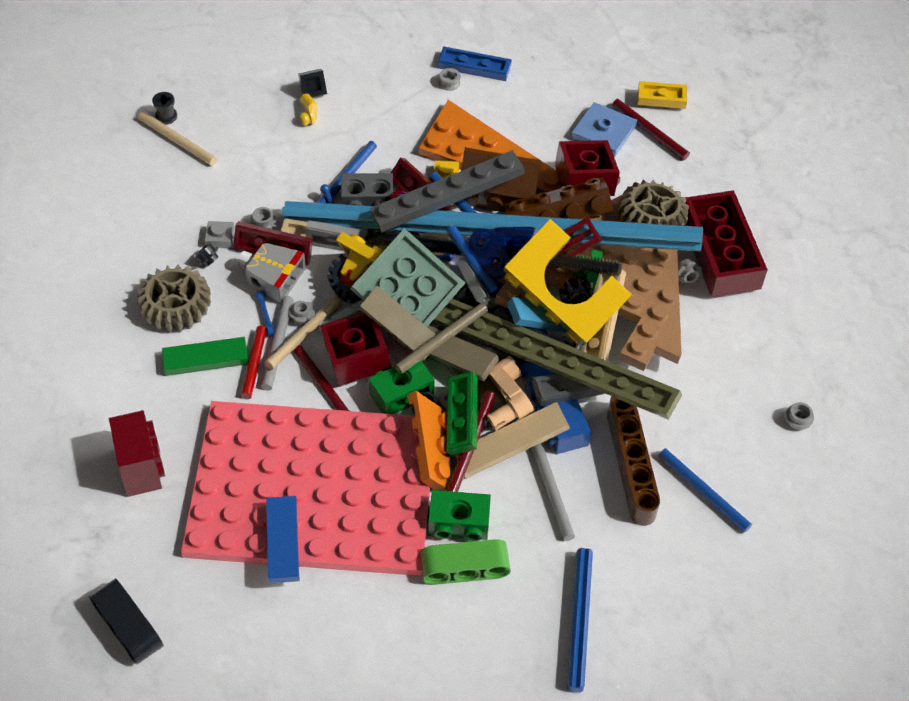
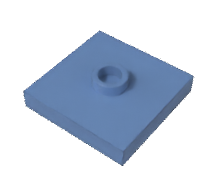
M593 102L572 131L571 138L577 141L608 140L615 157L635 129L637 120Z

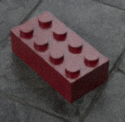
M735 191L685 197L686 204L689 206L687 223L684 226L703 227L701 251L693 252L698 265L702 268V275L711 297L762 289L768 269Z

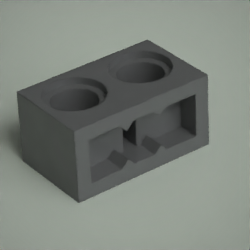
M342 173V204L376 206L391 199V194L393 193V173Z

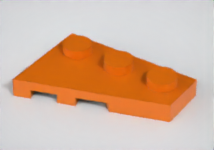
M415 391L408 394V400L410 405H414L416 415L412 419V426L414 430L418 431L420 445L416 447L421 482L434 490L446 491L450 482L451 455L446 451L447 411Z

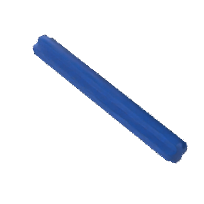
M579 548L577 550L567 689L578 693L583 692L585 687L593 551L589 548Z

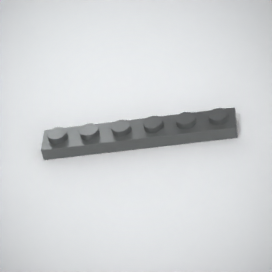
M512 150L371 207V215L382 233L524 175V166Z

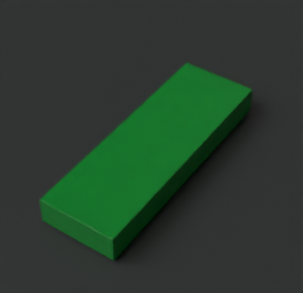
M245 336L162 348L165 376L248 364Z
M473 371L448 378L446 451L450 455L477 449V375Z

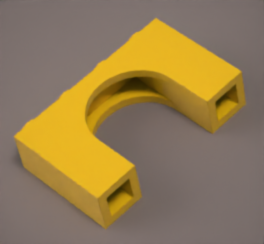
M549 219L504 267L503 271L506 273L504 277L515 288L520 286L527 292L525 297L534 306L537 307L540 304L547 311L545 316L557 326L560 323L568 330L565 334L572 342L577 345L579 342L585 345L632 294L611 276L585 302L566 304L555 299L545 284V268L568 243L571 237Z

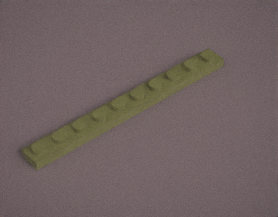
M451 299L432 322L447 328L474 307ZM485 313L459 332L467 337L668 420L682 397L681 391L489 313Z

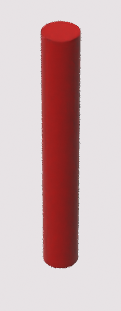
M264 326L256 327L241 391L243 399L252 398L267 328Z

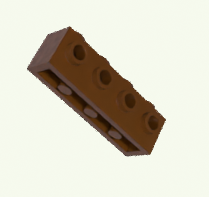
M603 177L589 179L583 183L564 186L554 191L539 193L535 196L514 200L503 205L505 215L584 219L587 216L590 218L613 211L609 189Z

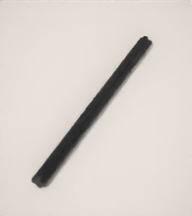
M368 229L364 240L371 245L389 246L400 233L398 232L397 234L395 232L394 234V232L391 233L390 231L389 233L388 231L381 233L379 230L376 232L375 229L374 231L373 229L371 231ZM413 235L431 252L456 256L462 255L452 239L449 241V239L446 240L445 238L443 240L442 238L439 239V237L433 239L430 236L428 238L425 236L424 238L421 235L419 237L418 235ZM470 241L468 243L477 258H487V260L493 259L510 262L521 250L516 247V250L513 247L512 250L511 246L510 248L508 246L505 248V246L502 247L500 245L499 247L497 245L496 248L495 244L493 247L492 244L489 246L486 243L484 245L483 243L480 245L479 242L478 244L476 242L475 244L473 242L470 243ZM558 252V256L556 254L547 264V267L552 268L554 266L557 269L567 268V270L590 271V273L596 274L600 272V274L619 276L622 263L619 260L617 263L614 260L613 263L612 259L611 262L609 259L606 262V258L604 261L601 258L600 261L599 257L597 260L596 257H594V260L591 257L590 260L589 256L588 258L584 256L583 259L582 255L581 258L579 255L577 258L573 254H571V257L568 254L567 257L566 253L565 255L561 253L560 256Z

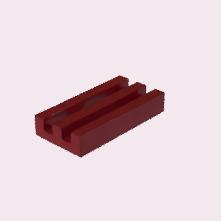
M588 216L564 231L570 236L586 225L589 228L569 241L559 251L560 254L592 234L594 238L568 253L570 257L571 254L577 257L602 241L601 236Z

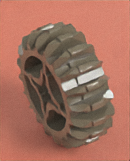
M642 180L640 184L634 182L632 186H627L620 197L618 215L621 218L620 222L684 226L688 220L689 206L686 204V198L681 197L680 191H673V186L667 187L664 185V182L658 184L654 180L651 183Z
M179 264L173 269L167 265L163 271L156 268L155 275L147 274V281H141V288L138 289L137 305L144 320L147 319L150 326L156 325L159 331L164 327H167L169 332L176 327L182 331L185 325L192 328L193 321L201 322L202 315H207L208 307L211 303L210 287H208L204 276H200L198 270L192 271L189 266L181 269ZM192 293H194L193 298H192L191 300H189V299H190L189 296H190Z

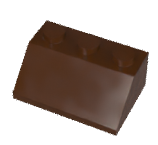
M465 147L461 171L502 154ZM518 157L524 166V175L467 197L464 200L471 207L504 212V204L537 195L541 160Z

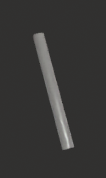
M290 296L283 297L269 357L283 345L289 321V309L292 308L293 298ZM278 365L273 370L266 367L261 385L262 389L272 390Z
M540 443L533 446L532 450L564 541H570L575 538L543 444Z

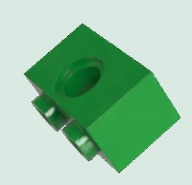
M422 361L416 363L403 374H400L394 366L386 371L377 372L373 377L369 378V394L383 414H396L411 407L408 394L412 392H430L434 395L435 379Z
M432 490L428 535L439 539L454 537L465 538L468 541L487 540L491 494ZM455 516H463V517H465V519L458 520V519H455L454 517H455Z

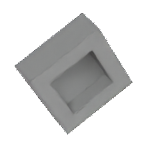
M208 221L205 245L211 243L214 248L232 249L235 230L234 222Z

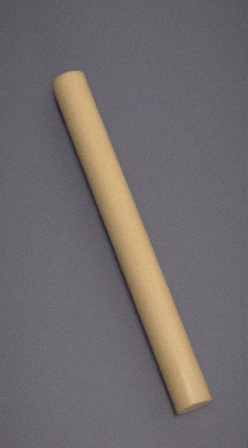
M141 111L139 113L138 119L209 165L213 166L216 163L217 158L146 112Z
M333 297L265 361V366L273 370L321 322L325 321L342 304L341 300L338 297Z

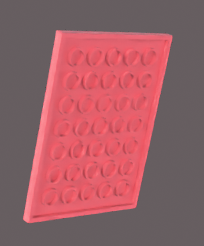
M211 401L181 550L182 558L268 564L266 498L296 496L299 567L422 576L420 552L425 548L430 487L421 482L416 452V447L420 445L418 431L414 430L412 426V419L416 416Z

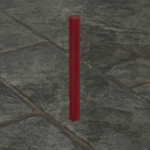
M617 98L613 102L612 106L624 115L636 119L637 125L680 158L686 160L689 157L690 152L620 99Z
M298 345L292 352L335 410L350 411L304 348Z
M485 391L477 411V442L486 422V415L489 414L496 396L490 391ZM474 450L460 454L446 491H459Z

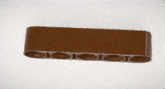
M611 396L607 419L629 513L636 524L647 526L656 519L660 505V496L639 412L636 406ZM634 480H639L643 483H637ZM641 505L648 506L650 509H644Z

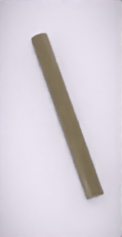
M480 303L397 363L395 365L397 371L403 374L487 313L488 309L485 304Z

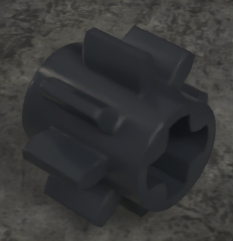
M578 276L565 280L563 288L558 290L562 303L579 304L593 296L589 280L582 282Z

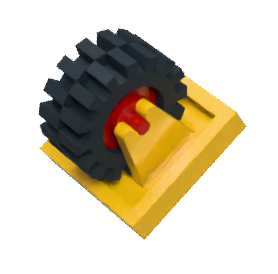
M341 232L336 241L347 257L341 254L339 255L341 259L339 262L335 259L332 261L334 268L329 266L328 271L331 275H327L330 282L329 285L344 302L349 300L351 304H355L356 299L363 302L350 288L382 254L383 250L377 246H373V248L365 245L366 242L356 234L349 236Z

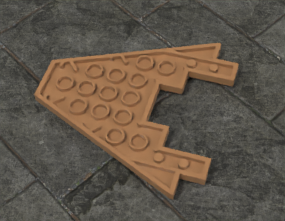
M622 195L611 200L613 211L593 216L589 219L620 222L621 218L618 215V207ZM577 243L570 249L563 252V255H565V253L567 255L568 253L572 252L573 250H575L583 244ZM594 245L580 254L590 258L592 250L602 251L603 261L605 258L606 262L608 259L610 262L612 259L613 263L614 260H616V263L619 260L622 263L621 269L626 272L624 287L632 295L619 308L618 315L637 323V326L622 349L618 360L642 371L645 370L653 354L678 364L682 352L677 250ZM498 260L488 265L485 269L493 280L504 284L496 295L495 303L509 309L507 302L512 297L527 299L525 297L527 292L520 286L515 288L505 279L506 273L503 270L509 261L503 262ZM546 266L545 282L560 289L563 288L565 280L575 278L573 270H567V268L556 269L554 266L552 268Z

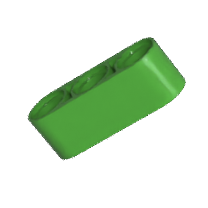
M500 539L431 545L423 548L420 552L423 580L431 585L499 579L506 577L511 572L507 544L504 540Z

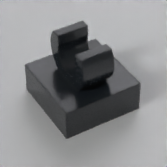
M322 69L298 73L302 95L309 94L311 97L327 94Z

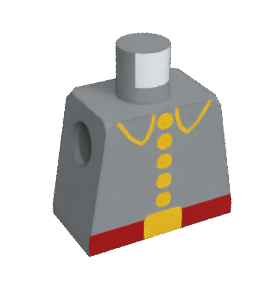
M268 243L262 244L255 255L243 251L238 258V265L246 268L247 284L256 291H263L266 297L280 305L282 304L283 297L288 296L306 269L304 252Z

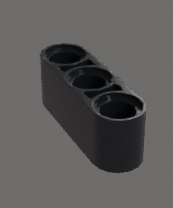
M116 578L88 595L99 615L136 665L164 647L155 629Z

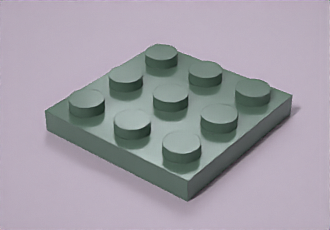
M404 228L350 289L364 301L373 289L379 286L428 327L465 282Z

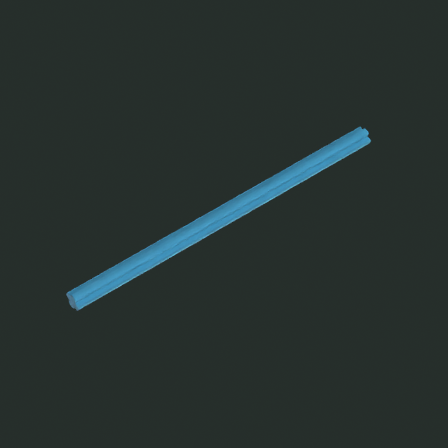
M285 201V207H282L284 219L304 222L310 220L355 229L380 230L371 215L370 208L374 206ZM436 210L387 231L401 232L405 228L408 232L448 235L447 229L455 225L462 236L530 240L549 219L555 222L563 231L583 219ZM591 220L602 238V241L596 245L701 251L703 227ZM586 225L585 227L570 235L571 238L569 241L579 236L583 232L587 231L589 229L588 226ZM593 234L579 243L584 244L594 238Z

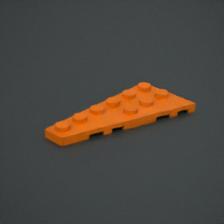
M447 100L419 147V155L436 161L459 162V169L462 167L465 147L501 154L513 150L518 157L540 160L450 100ZM541 161L537 194L562 188L557 171Z

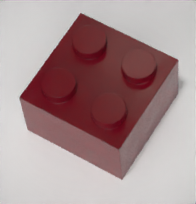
M608 140L559 141L555 168L562 187L603 177L608 186L610 196H615L620 171Z
M364 312L319 325L339 386L392 368L387 346L379 325Z
M144 410L110 417L109 423L117 465L127 497L162 489L160 478L165 477V471L153 420H146Z

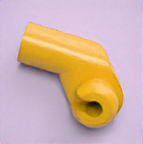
M303 94L300 97V103L304 106L306 112L300 114V121L304 126L308 124L313 125L317 120V103L309 94Z

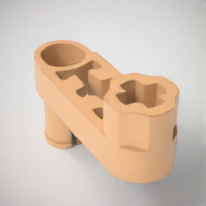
M511 356L496 363L488 375L507 402L504 406L486 415L495 431L516 418L521 419L534 411L530 400L515 382L522 374Z

